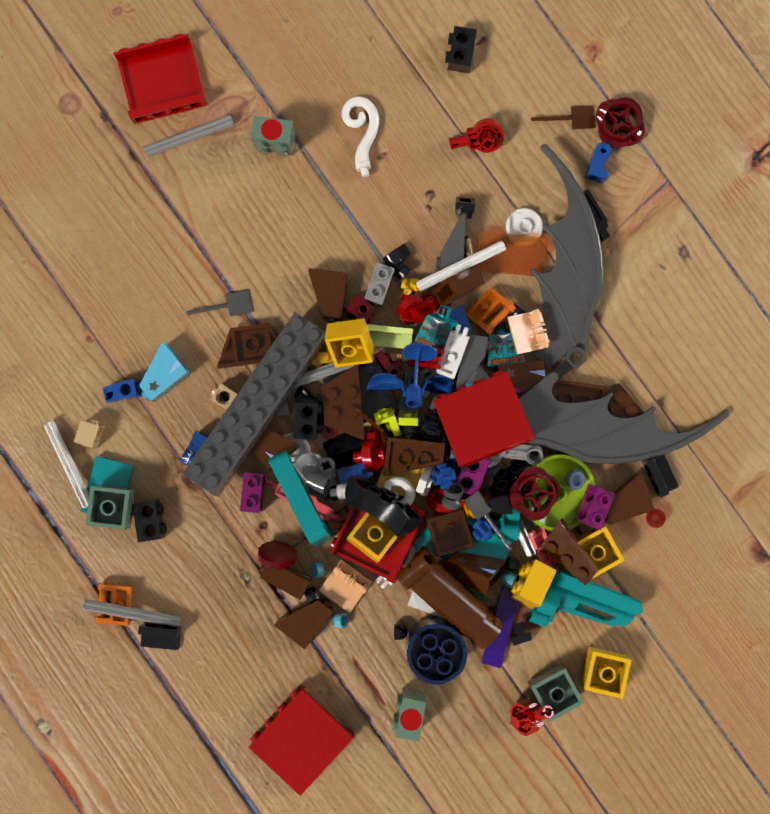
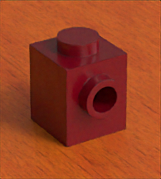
M357 294L343 312L353 320L365 318L368 324L375 316L373 311L376 308L361 295Z

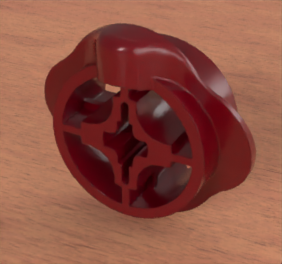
M628 97L611 99L600 103L598 106L596 122L598 124V134L602 142L609 144L611 148H620L638 144L642 140L645 133L643 113L640 105L634 99ZM629 115H632V117L634 118L636 127L632 125L631 121H629ZM605 119L612 125L611 132L606 127ZM621 132L626 133V135H617V134H618V133H621Z
M530 466L524 469L509 490L511 506L527 519L533 521L546 517L560 496L558 481L544 469L537 466ZM536 478L544 479L548 488H540ZM528 481V487L521 491L522 486ZM534 490H537L538 493L533 497L531 494L534 493ZM548 496L546 502L541 505V500ZM521 499H530L533 508L523 506Z

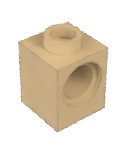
M220 384V386L216 385L212 390V398L210 400L227 410L238 393L226 385ZM224 392H228L230 399L224 403L221 400V395Z
M88 418V421L81 420L74 442L90 448H98L105 426L99 425L100 421Z

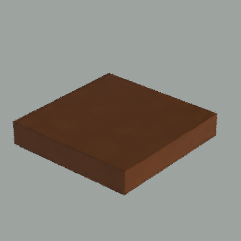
M463 509L426 519L437 557L475 546Z

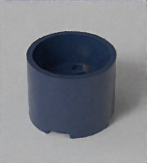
M429 616L419 620L410 629L406 640L407 660L416 677L428 684L442 685L461 674L467 661V648L462 634L444 618ZM436 648H439L440 652H438L437 655H434L433 651H435Z

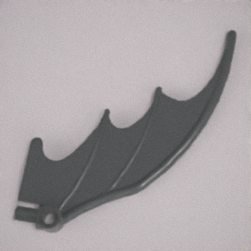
M542 144L540 149L552 161L564 182L568 197V209L566 215L560 221L551 225L542 224V227L554 242L556 249L555 266L549 273L537 272L534 268L531 269V272L536 277L540 286L544 306L545 326H543V329H547L544 333H547L550 342L549 347L532 352L540 360H544V365L548 369L561 357H564L565 360L552 371L558 374V379H561L572 368L577 370L586 360L589 331L594 312L603 292V256L596 222L582 189L560 158L547 144ZM575 351L582 354V359L579 362H573L571 359V354Z
M555 372L549 373L518 398L535 439L528 443L564 452L586 463L620 464L659 457L701 438L730 416V411L726 409L714 419L692 430L680 433H667L659 429L656 424L653 412L656 408L654 406L635 417L618 418L608 412L607 405L610 398L613 397L612 392L599 399L584 402L565 403L557 401L552 394L553 384L558 380V374Z

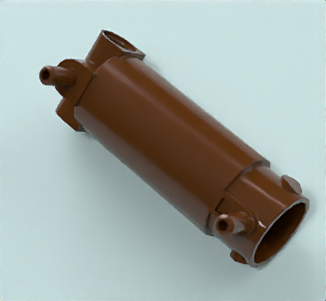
M422 546L420 551L414 553L411 562L397 573V579L407 590H413L460 634L467 636L472 644H476L480 649L488 647L498 637L503 628L500 619L494 617L495 609L493 607L487 608L437 563L438 559L428 551L426 546Z

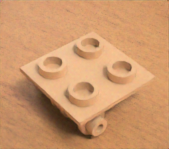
M539 309L507 317L517 355L549 347L550 340L547 333H544L547 329H543L545 323L541 324L543 318L542 312Z
M341 559L319 591L350 613L362 595L366 593L372 581Z

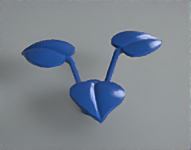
M411 343L404 348L403 355L406 359L415 360L414 384L408 385V388L405 389L403 381L397 380L396 375L379 373L371 378L366 389L396 390L401 388L403 397H406V406L417 408L422 404L425 390L451 394L455 392V384L449 377L433 375L430 379H425L421 389L417 384L419 360L430 361L435 359L437 349L428 344Z

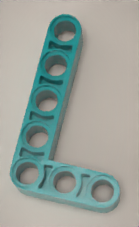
M284 450L269 458L268 462L309 543L319 547L334 539L329 525L321 519L287 451Z

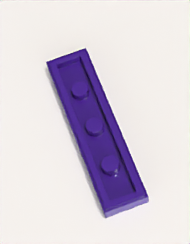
M501 588L494 617L500 619L503 628L494 642L484 649L481 663L497 668L501 667L519 603L510 598L512 592L506 588Z

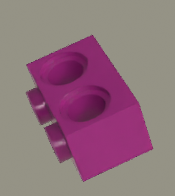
M490 458L480 461L476 468L467 466L460 469V472H455L456 480L453 482L463 487V493L472 495L480 489ZM468 477L472 480V484L465 486L461 482L462 479Z
M244 472L240 511L262 512L265 473Z
M588 484L574 520L601 530L615 493Z

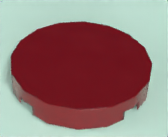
M266 542L258 548V560L268 568L274 566L278 570L287 569L295 563L296 550L283 542Z

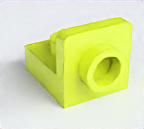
M391 407L380 409L374 413L377 425L385 423L388 432L392 431L394 437L402 435Z
M399 410L398 426H418V410L417 413Z

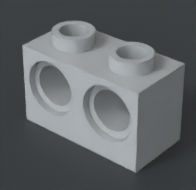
M376 262L364 297L365 300L372 305L383 308L395 268Z

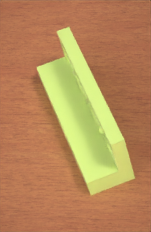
M367 324L375 347L404 349L412 343L413 329Z

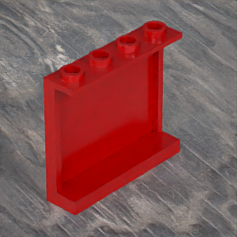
M177 34L173 38L158 39L150 44L141 43L137 47L130 49L122 48L118 52H114L130 109L128 111L129 118L134 124L207 106L188 34Z
M498 371L492 374L491 378L486 380L484 378L478 379L471 386L458 387L455 389V392L451 394L443 393L437 396L436 400H433L460 469L535 440L507 371Z
M411 504L410 506L424 521L428 511ZM348 507L346 513H348L346 520H342L338 528L340 533L331 543V554H336L386 578L391 583H396L397 573L403 568L423 521L411 533L397 537L381 560L376 563L346 540L366 514L362 510Z
M304 685L300 689L296 688L289 696L291 699L287 703L283 702L276 711L278 713L274 718L270 716L263 724L264 729L261 732L257 730L250 738L252 742L249 746V749L299 796L306 791L354 738V732L349 727L346 729L307 693Z

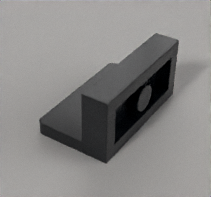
M343 433L324 442L323 446L328 458L333 459L335 468L338 469L354 461L353 453L354 451H361L364 441Z
M665 455L642 461L657 496L664 497L669 494V491L679 487Z
M141 624L138 630V634H142L141 647L178 650L180 648L182 626Z

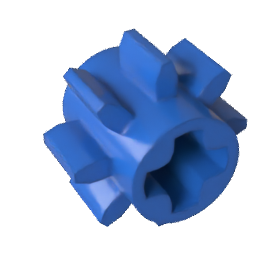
M446 463L437 465L431 473L434 485H440L441 489L449 488L450 485H453L452 482L456 480L453 467H447Z
M484 517L472 526L475 529L473 535L478 541L482 538L486 542L496 534Z

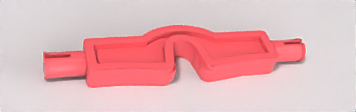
M267 479V483L264 486L274 490L275 495L288 502L280 484ZM310 495L322 519L328 522L331 519L339 524L342 522L340 520H344V517L334 513L335 510L319 502L316 497Z

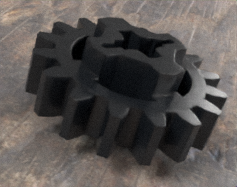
M436 408L433 409L430 417L425 416L419 432V436L423 437L422 441L437 442L443 425Z

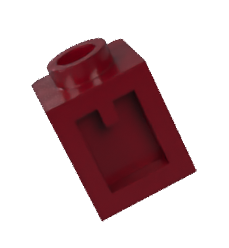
M381 350L375 354L376 359L386 373L395 375L403 369L401 367L404 364L403 360L392 366L393 360L387 352L383 353Z

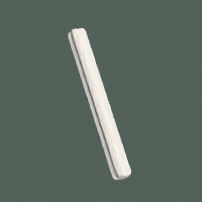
M499 241L417 281L416 285L420 291H423L505 251V244L503 241Z
M49 421L44 424V428L81 506L87 508L89 501L88 490L56 423Z

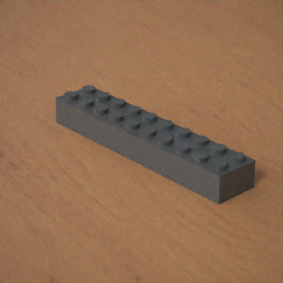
M294 312L182 474L212 495L219 497L326 343L324 340L326 332Z

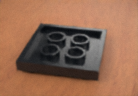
M373 356V363L359 365L362 410L370 419H375L374 413L380 409L391 407L394 410L397 406L391 390H366L371 378L376 374L382 373L375 356ZM345 371L333 374L323 379L324 384L333 380Z

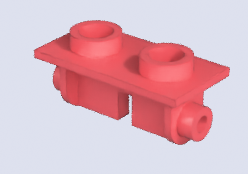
M540 527L528 531V539L531 540L534 549L537 550L539 561L549 567L552 564L558 563L540 547L548 537L546 530Z

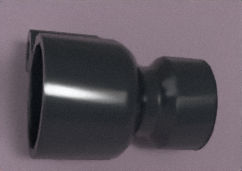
M405 244L394 249L382 259L387 266L395 268L396 276L399 280L412 271L408 265L404 264L405 259L411 253Z

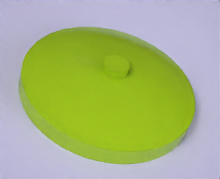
M551 454L543 457L539 464L532 466L544 469L558 481L560 496L546 517L533 522L546 530L552 531L563 518L567 523L566 527L570 530L581 524V522L574 519L588 484L595 486L594 477L582 461L570 455ZM573 469L581 471L585 475V483L578 490H573L565 484L566 474ZM536 478L540 488H548L544 479ZM528 481L522 486L521 491L528 487ZM534 490V493L531 495L535 497V494L538 493V491ZM548 496L541 500V505L546 502ZM521 499L523 506L533 508L530 499Z

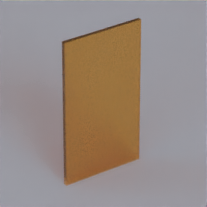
M479 231L477 252L499 241H503L506 250L476 264V268L478 271L534 276L531 272V269L534 268L537 272L544 273L549 238Z

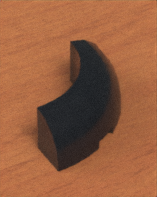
M512 460L509 467L500 469L493 477L492 485L488 486L487 499L490 507L495 512L505 515L513 514L512 506L509 502V490L518 479L520 473L532 466L526 460Z
M350 476L345 488L347 506L362 510L378 518L392 530L396 537L411 533L423 521L408 503L405 505L396 499L397 494L385 487L379 489L371 485L372 481Z

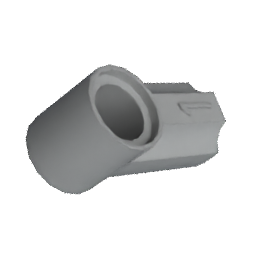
M526 443L506 451L504 458L526 460L532 465H537L543 460V449L541 445ZM531 451H538L535 455L530 454Z

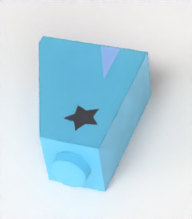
M165 342L160 344L139 385L142 389L141 394L147 401L156 402L191 374L171 347Z

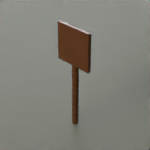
M571 106V116L531 118V121L571 120L572 129L595 128L593 106Z
M359 408L356 409L357 413L380 431L383 442L387 444L388 437L394 438L393 433L388 432L385 426L382 424L377 425Z

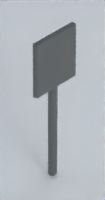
M249 291L226 294L228 304L187 311V314L190 315L227 307L229 308L230 316L251 313L253 311Z
M479 490L465 499L463 502L474 517L478 520L484 516L507 549L511 551L512 547L487 513L492 511V508Z

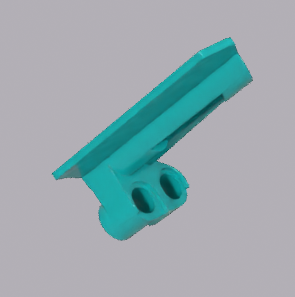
M513 507V514H499L498 519H492L510 546L512 541L518 542L520 512L516 511ZM476 518L467 519L475 546L457 552L500 558L506 561L509 550L497 533L486 542L482 538L478 541L473 535L475 529L472 527L478 520ZM427 526L420 537L414 542V546L417 551H420L422 546H426L428 551L437 557ZM453 553L440 556L439 558L451 557Z
M560 570L554 575L541 606L531 608L528 621L546 627L549 622L553 621L556 610L613 627L615 625L625 626L633 621L635 615L643 613V606L640 600L593 582H589L585 586L572 574ZM583 605L607 613L614 617L610 619L608 617L586 610L583 608Z

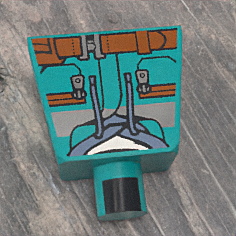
M441 305L439 313L428 314L416 336L415 342L424 345L428 344L436 349L444 350L450 331H455L457 324H459L458 321L449 318L452 308Z
M500 322L495 328L496 334L488 336V341H491L490 352L487 353L486 367L525 362L523 353L517 355L512 334L507 332V323Z

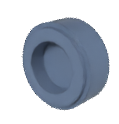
M573 469L565 476V484L573 490L582 488L585 483V475L581 471Z

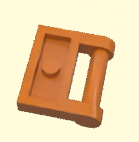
M490 287L466 312V316L486 335L490 336L497 325L510 312L513 313L516 307ZM503 305L504 308L486 325L485 322Z
M98 583L100 602L106 603L107 591H112L111 604L132 606L133 586ZM98 613L95 616V623L128 626L130 625V619L112 615L107 617L105 614Z

